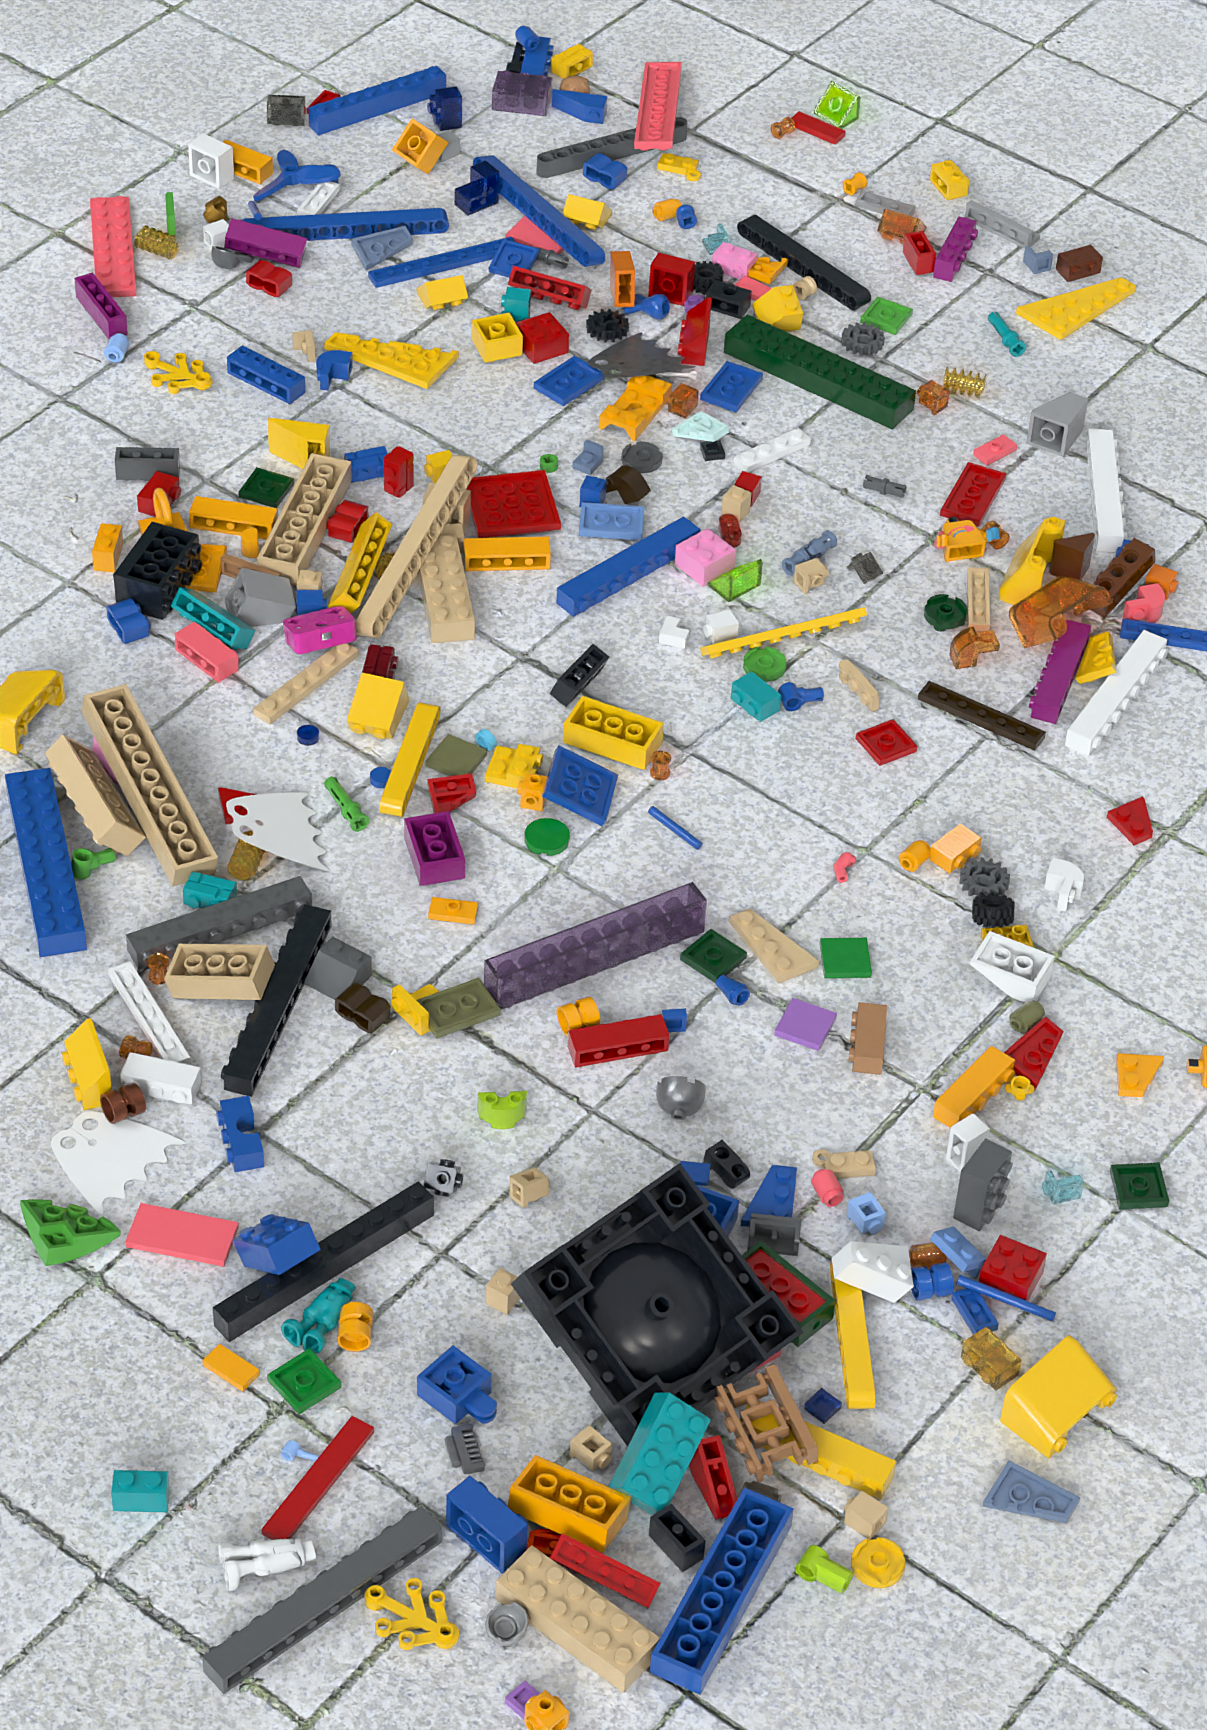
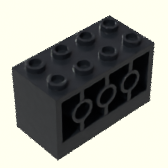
M151 522L113 574L116 603L131 598L135 603L139 604L143 615L164 620L167 614L173 610L171 604L179 587L186 588L185 585L190 586L193 581V574L199 573L202 569L203 563L200 559L201 544H199V535Z

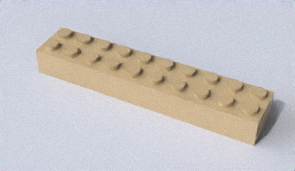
M124 684L84 695L82 714L172 887L186 883L192 871L204 875H214L218 856L128 686Z

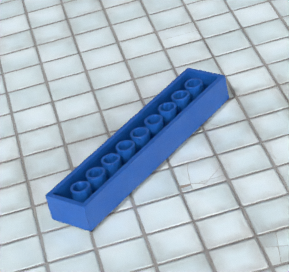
M51 768L5 774L7 798L39 957L87 950L85 927Z

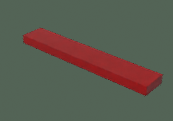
M351 1416L261 1529L262 1535L271 1540L291 1539L374 1434V1427Z

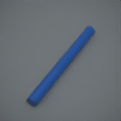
M959 1275L956 1284L1049 1321L1053 1322L1056 1312L963 1275Z

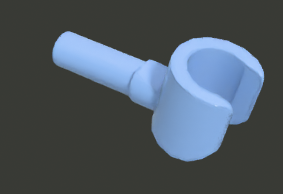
M293 1440L285 1444L281 1453V1457L287 1461H292L296 1455L312 1461H316L319 1457L304 1451Z

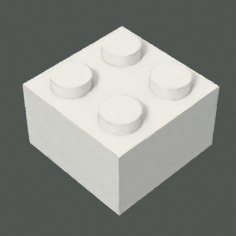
M204 133L188 144L190 176L218 189H221L234 179L232 146Z

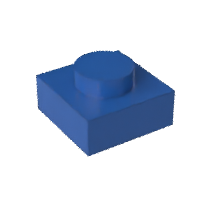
M686 1008L662 1010V1016L669 1033L686 1031Z

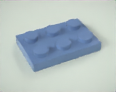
M582 502L579 536L642 540L644 506Z

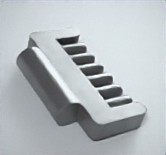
M472 1424L452 1427L451 1435L444 1439L452 1466L454 1468L461 1466L464 1474L484 1471L486 1465L481 1458L482 1454L478 1453L480 1448H478V1443L476 1442L477 1438L473 1437L475 1432H473L474 1426Z

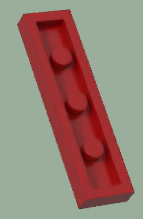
M563 1533L550 1557L554 1562L647 1609L661 1584Z

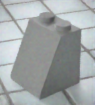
M1069 392L1031 411L1026 444L1064 457L1083 431L1088 398Z
M245 568L240 569L225 598L227 611L250 627L283 623V620L290 618L295 613L297 607L289 578Z

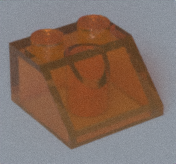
M884 209L877 231L882 235L881 238L892 241L894 238L900 240L899 243L904 245L905 233L925 232L927 226L921 219Z

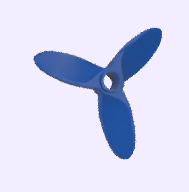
M281 150L277 154V161L282 170L281 174L274 181L255 193L253 198L254 201H259L286 185L334 181L341 176L340 170L328 165L312 164L299 166L296 157L291 152Z

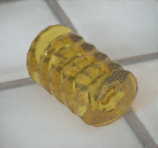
M144 225L135 237L134 246L136 248L147 250L161 257H167L170 260L177 255L178 243L176 242V236L173 234L163 233L162 230L156 231L155 228H149L148 225Z
M947 366L943 380L944 391L948 392L951 387L952 393L955 394L959 389L960 395H964L967 390L969 397L975 392L976 398L979 399L985 388L987 374L981 379L980 372L973 377L972 371H969L966 376L964 369L957 374L955 367L952 372H949V367Z
M245 831L242 834L251 836L253 831ZM239 838L228 863L229 873L239 880H248L252 875L256 874L265 850Z

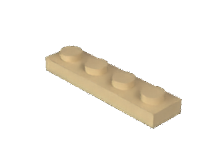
M967 568L968 630H990L989 568Z

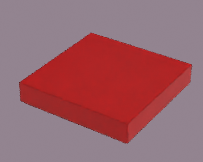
M894 719L856 733L855 738L879 766L915 753L918 747Z

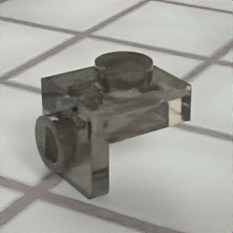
M871 552L865 555L862 553L855 555L851 558L852 562L847 566L848 570L853 568L856 570L863 584L883 574Z

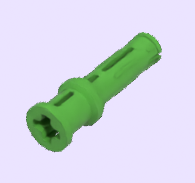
M331 776L327 778L324 786L340 806L341 815L350 822L351 829L355 832L365 829L370 821L369 817L361 812V806L351 800L336 777Z

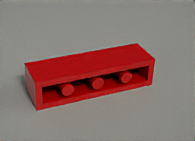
M662 1014L568 1030L567 1047L576 1068L666 1052L669 1048V1032Z

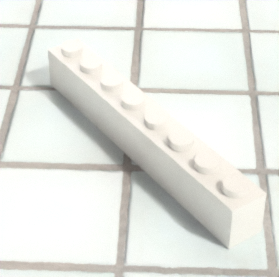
M1088 429L1086 454L1096 551L1116 552L1117 548L1122 546L1124 539L1127 540V532H1124L1126 519L1122 518L1124 515V504H1121L1123 492L1119 491L1121 489V478H1118L1120 465L1117 464V438L1113 437V430Z
M1143 630L1117 664L1116 673L1108 676L1069 727L1065 746L1088 756L1094 748H1099L1103 736H1108L1112 724H1116L1119 721L1121 712L1128 709L1131 699L1137 697L1140 687L1142 685L1145 686L1150 674L1156 672L1160 660H1165L1168 649H1166L1167 639Z

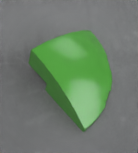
M28 1199L20 1201L29 1235L45 1266L61 1264L90 1254L109 1244L121 1234L118 1227L107 1218L102 1216L98 1220L88 1215L87 1208L69 1204L67 1208L53 1205L52 1200Z

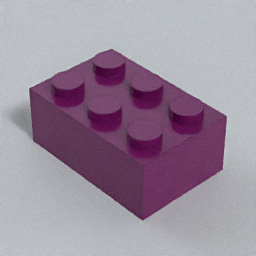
M446 811L404 818V839L419 885L424 886L465 879V856L450 812Z

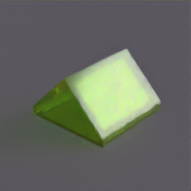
M831 80L812 113L843 129L858 120L861 97Z
M761 559L739 565L707 582V584L727 602H731L761 585L763 562Z

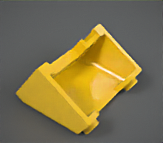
M1057 517L1044 519L1017 548L1000 585L999 598L1003 602L1035 611L1038 610L1046 564L1051 562L1054 540L1062 539L1064 536L1066 520Z
M54 669L14 671L8 675L0 686L1 749L17 755L23 748V745L19 743L22 734H28L27 724L46 703L60 707L65 701L63 674Z
M1068 1335L1009 1388L1004 1398L1000 1422L1049 1459L1054 1453L1063 1451L1068 1443L1066 1439L1068 1431L1096 1405L1102 1409L1106 1406L1109 1408L1114 1404L1117 1399V1388L1081 1343L1071 1335Z

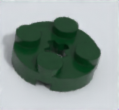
M947 594L930 597L924 608V618L929 624L934 626L936 631L940 632L963 626L966 620L967 606L960 598L955 597L954 600L948 598L949 595Z

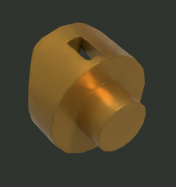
M219 195L205 204L206 211L203 212V216L209 224L222 219L227 222L231 219L227 213V201Z

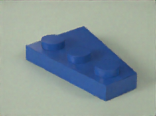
M771 1166L743 1215L740 1226L750 1227L751 1213L792 1218L797 1167Z

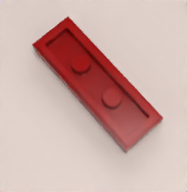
M800 111L789 119L790 126L834 145L842 140L846 134L845 130Z

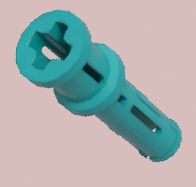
M995 311V314L994 312L990 313L988 321L1002 337L1003 345L1009 348L1012 356H1021L1026 351L1024 341L1019 339L1017 332L1009 328L998 312Z

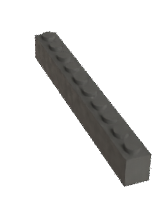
M422 1506L415 1511H409L399 1522L393 1526H387L374 1539L365 1541L358 1550L351 1555L342 1557L329 1570L320 1572L316 1579L307 1585L297 1588L294 1594L287 1599L275 1603L272 1609L262 1616H256L249 1625L240 1631L233 1632L223 1643L208 1649L205 1655L202 1656L203 1672L225 1694L365 1596V1591L369 1587L382 1585L442 1543V1526Z

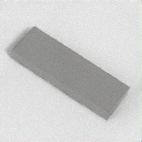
M862 191L855 203L857 207L906 222L913 216L916 208L913 205Z

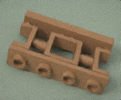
M775 1364L765 1367V1374L762 1375L761 1372L756 1374L757 1386L736 1393L732 1383L726 1385L727 1388L725 1389L720 1385L717 1386L718 1396L714 1397L718 1411L724 1412L726 1416L724 1421L728 1432H734L736 1436L734 1441L739 1454L744 1453L746 1457L745 1465L749 1474H754L758 1482L763 1481L764 1475H768V1477L773 1475L771 1463L793 1455L798 1465L803 1464L804 1460L807 1461L808 1465L818 1461L817 1445ZM769 1386L775 1400L772 1399L760 1404L758 1399L769 1395ZM731 1402L734 1408L747 1403L750 1406V1408L740 1411V1421L731 1405ZM772 1414L778 1427L757 1435L751 1421ZM790 1428L795 1440L781 1445L779 1440L789 1437ZM769 1444L771 1450L760 1453V1463L754 1449Z

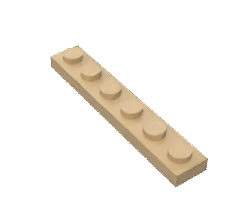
M348 643L332 647L255 706L253 714L266 723L272 724L359 656V650Z

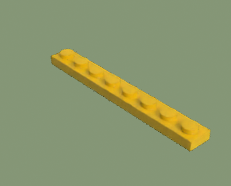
M862 607L700 647L702 656L709 655L710 658L723 656L722 651L725 650L735 653L743 651L742 646L749 645L751 649L762 646V641L769 640L770 644L782 641L781 636L789 635V639L802 636V631L808 630L809 634L822 631L821 627L828 625L829 629L840 627L841 622L846 620L848 624L860 622V617L866 616L867 612L866 608Z

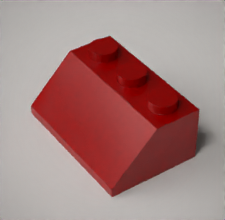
M708 297L687 311L686 319H682L677 353L678 356L684 357L681 364L705 366L712 298Z

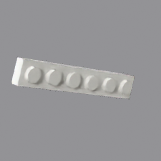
M129 961L108 969L110 979L159 1058L187 1065L191 1064L190 1056L132 963Z

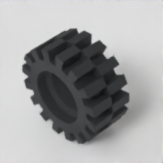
M700 261L696 262L693 291L695 290L696 293L702 292L705 295V292L709 290L715 280L723 282L724 271L722 267H718L719 264L717 263L713 265L711 261L709 263H706V261H703V263H700Z
M989 893L987 896L984 894L980 895V897L977 896L973 899L972 904L973 922H977V925L983 924V927L991 926V928H995V926L1001 928L1003 925L1009 926L1014 921L1015 902L1011 897L1007 898L1006 895L1000 896V894L992 895Z

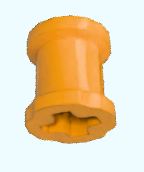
M857 172L853 175V178L844 180L843 189L845 193L852 196L858 189L865 188L868 183L865 175Z

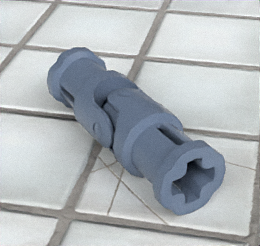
M826 530L822 533L821 537L812 539L809 544L795 551L791 558H785L782 561V568L785 573L794 576L795 565L821 557L826 553V550L836 547L837 538L835 534Z

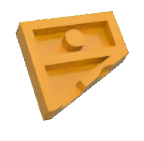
M758 257L757 261L749 269L748 277L771 284L785 269L788 259L782 258L781 262L770 261V257Z
M1117 1053L1118 1096L1143 1097L1148 1089V1085L1154 1080L1159 1067H1162L1164 1056Z

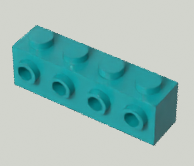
M179 587L171 604V607L177 610L180 616L196 622L233 650L238 648L247 650L256 631L193 589Z

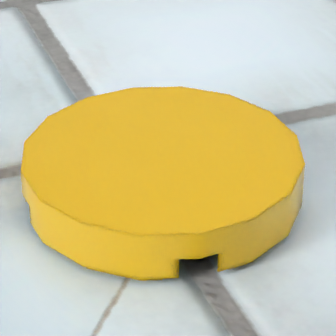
M877 1537V1539L872 1540L870 1538L865 1539L856 1545L852 1553L851 1569L855 1577L870 1587L886 1588L892 1586L902 1578L905 1571L904 1553L895 1542L883 1537Z

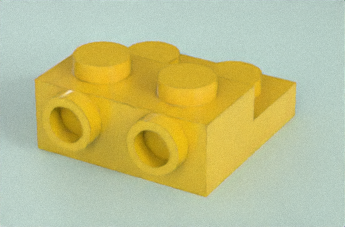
M519 743L517 749L497 745L485 773V782L518 789L519 781L524 780L526 773L537 774V767L542 766L543 754H540V747Z

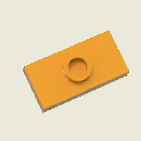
M432 897L428 919L475 925L478 902Z

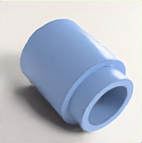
M121 333L113 335L104 350L105 357L115 363L122 361L129 347L128 338Z

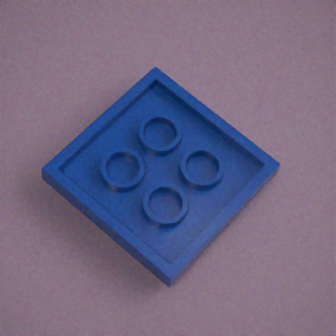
M558 745L554 751L542 797L603 826L607 820L618 774Z

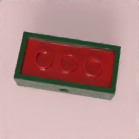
M761 1240L742 1254L767 1291L773 1290L804 1332L791 1341L795 1346L799 1347L833 1319L836 1300Z

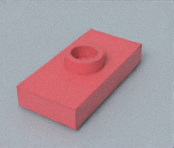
M1003 434L974 449L973 456L985 465H989L1016 451L1017 444Z

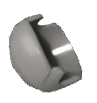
M516 1602L512 1604H498L489 1612L486 1618L485 1628L488 1637L502 1646L518 1643L524 1638L528 1628L526 1610Z

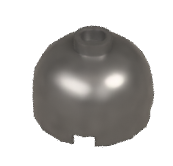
M669 1076L662 1078L661 1083L657 1082L656 1097L658 1104L673 1119L684 1120L686 1116L697 1113L704 1103L706 1086L699 1080L695 1079V1083L687 1082V1077Z

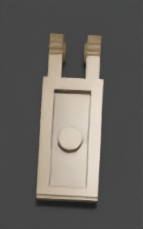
M847 659L840 661L839 669L841 671L839 678L841 682L848 684L849 689L859 696L861 703L864 706L866 705L871 712L878 710V691L851 661Z

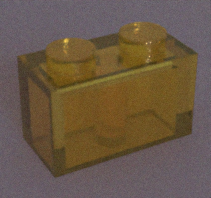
M984 1327L963 1341L961 1352L963 1362L976 1371L982 1381L989 1384L995 1391L1019 1376L1022 1360L989 1328Z

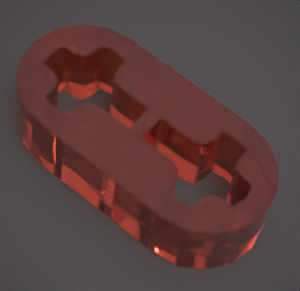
M733 514L721 515L718 524L721 539L732 547L739 546L741 544L742 532L737 517Z

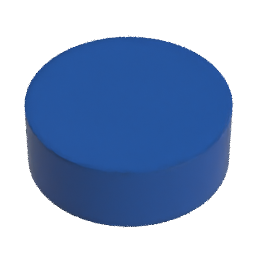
M386 767L374 768L370 772V783L376 788H385L391 770Z

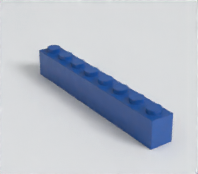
M431 66L388 82H382L381 84L367 87L339 98L308 107L309 127L319 136L446 94V74L438 66Z
M684 516L557 587L556 604L573 617L586 611L588 608L602 602L609 596L616 594L623 588L632 585L637 580L675 559L676 545L701 532V529Z

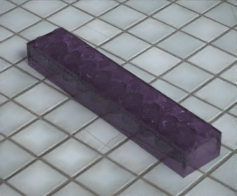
M691 882L484 960V985L502 1010L520 1002L533 999L541 994L554 991L567 984L575 983L588 976H593L601 971L614 968L622 963L635 960L643 955L656 952L669 945L677 944L690 937L698 936L705 929L707 899L697 886Z

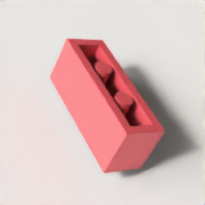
M196 622L174 633L175 650L218 683L239 671V657L236 651L227 647L219 638L214 637Z

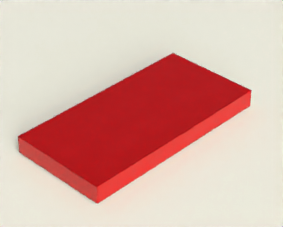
M968 462L942 506L940 516L946 518L956 517L958 521L970 520L976 527H979L1005 482L1007 473Z

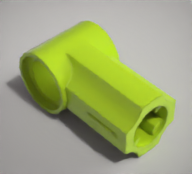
M810 1545L795 1565L796 1573L803 1580L808 1582L817 1580L841 1594L849 1587L854 1574L853 1571L829 1559L827 1552L816 1545Z

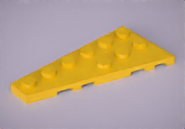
M1120 277L1016 308V314L1062 340L1135 293L1136 285Z
M335 332L324 342V349L328 351L341 350L352 352V360L425 389H428L459 357V351L455 350L447 353L441 352V348L436 347L428 350L422 349L420 345L389 341V343H382L377 338H371L370 341L362 340L357 335Z

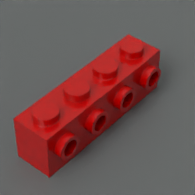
M513 266L507 284L513 288L531 289V297L543 300V297L550 299V302L553 304L561 305V303H566L569 308L574 310L587 308L592 291L585 285Z

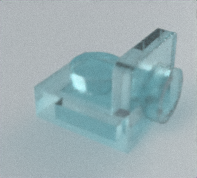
M1050 1170L1045 1174L1042 1189L1044 1194L1049 1196L1053 1205L1081 1198L1084 1181L1080 1174L1056 1180Z

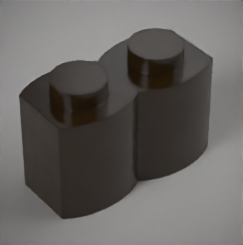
M353 983L335 999V1011L342 1018L354 1022L357 1027L367 1033L372 1034L390 1018L391 1006L385 998L371 994L366 986Z

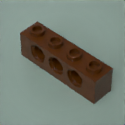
M1133 538L1129 544H1125L1121 553L1110 561L1107 569L1104 572H1100L1096 581L1085 589L1083 593L1084 607L1106 618L1155 563V549L1136 538Z

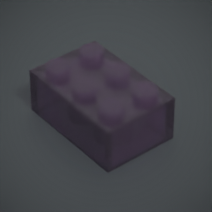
M498 71L492 89V110L546 117L552 98L553 77Z

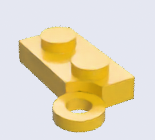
M662 153L657 163L658 170L686 175V179L689 181H698L701 178V173L697 170L699 160L676 156L671 153Z

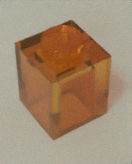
M681 383L669 395L668 412L686 418L698 406L699 390Z

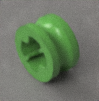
M553 454L542 455L540 457V469L545 470L546 473L555 472L558 469V457Z

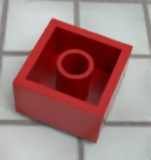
M658 252L650 265L648 297L655 294H663L668 298L669 303L684 306V302L693 294L695 261Z
M550 312L516 322L523 335L522 351L533 364L569 353V333Z
M1000 1234L981 1268L979 1282L1029 1301L1044 1272L1047 1253Z

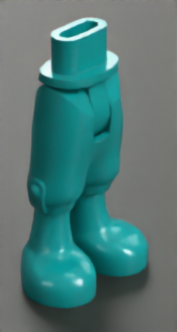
M339 1278L336 1283H330L314 1299L309 1307L304 1309L301 1322L295 1319H287L283 1322L281 1326L283 1336L295 1347H299L302 1343L304 1351L310 1348L315 1354L319 1353L326 1344L324 1335L338 1326L341 1307L353 1299L352 1293L355 1291L356 1286L343 1278ZM318 1324L315 1329H311V1327Z

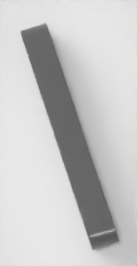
M676 117L673 144L683 142L687 138V120L685 118ZM636 128L542 152L537 155L536 173L539 177L549 178L583 169L584 163L597 153L604 154L613 161L654 149L646 151L635 149Z

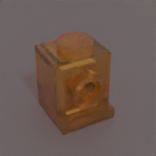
M933 380L918 388L919 403L932 410L931 414L936 415L948 407L950 393L948 389Z

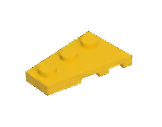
M1109 631L1089 638L1075 677L1079 684L1093 682L1098 678L1116 673L1113 637Z

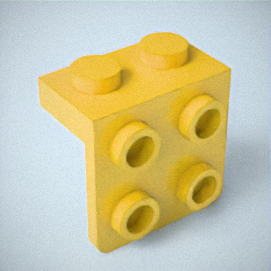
M398 984L392 988V1008L422 1036L431 1031L429 1029V1012L416 1000L439 991L433 985L428 984L409 994Z

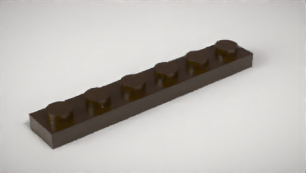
M928 681L918 694V700L1034 751L1045 739L1046 731L934 682Z

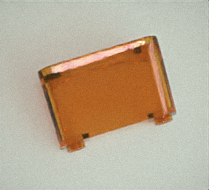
M1063 575L1053 579L1014 604L1009 610V619L1025 649L1056 640L1064 635L1067 630V623L1063 614L1069 610H1073L1076 616L1084 611L1107 607L1114 601L1106 588Z

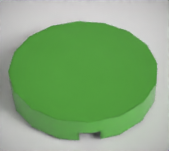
M756 647L745 654L743 669L746 674L752 671L763 681L768 682L777 680L784 675L787 662L784 654L772 647L759 649V647Z

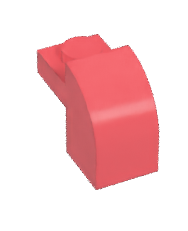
M1159 583L1140 586L1137 599L1125 602L1123 619L1136 621L1146 619L1149 623H1156L1160 620L1165 602V593Z

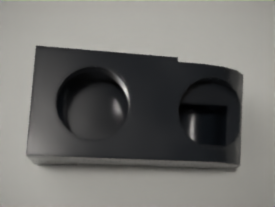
M720 1140L705 1151L703 1163L710 1164V1170L713 1169L729 1188L734 1189L750 1178V1171L747 1165L723 1140Z

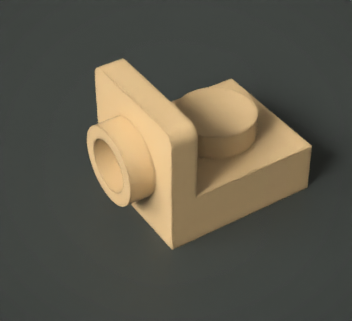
M312 330L293 332V350H302V353L307 355L308 362L316 361Z

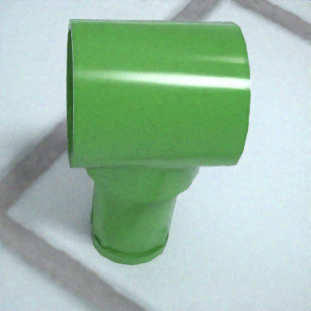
M85 848L74 850L71 861L74 878L87 879L91 875V871L97 869L98 866L115 862V852L112 851V848L99 852H93Z

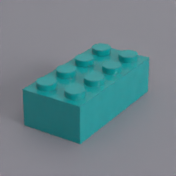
M669 1392L654 1393L608 1487L630 1496L632 1504L650 1515H654L667 1507L711 1419Z

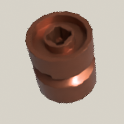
M135 1082L120 1087L119 1092L115 1089L100 1096L102 1111L111 1124L125 1120L127 1115L133 1117L146 1111L145 1098L140 1087Z

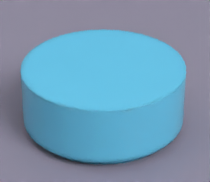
M481 729L475 734L477 744L487 749V751H491L497 746V741L490 731Z

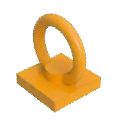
M156 488L153 493L156 517L138 520L141 534L145 532L151 522L187 531L180 513L171 512L165 491L162 488Z

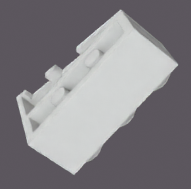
M851 1241L832 1257L835 1279L893 1303L914 1287L908 1246Z

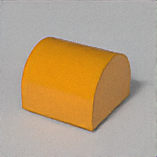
M248 528L241 533V552L247 558H257L259 555L258 529Z

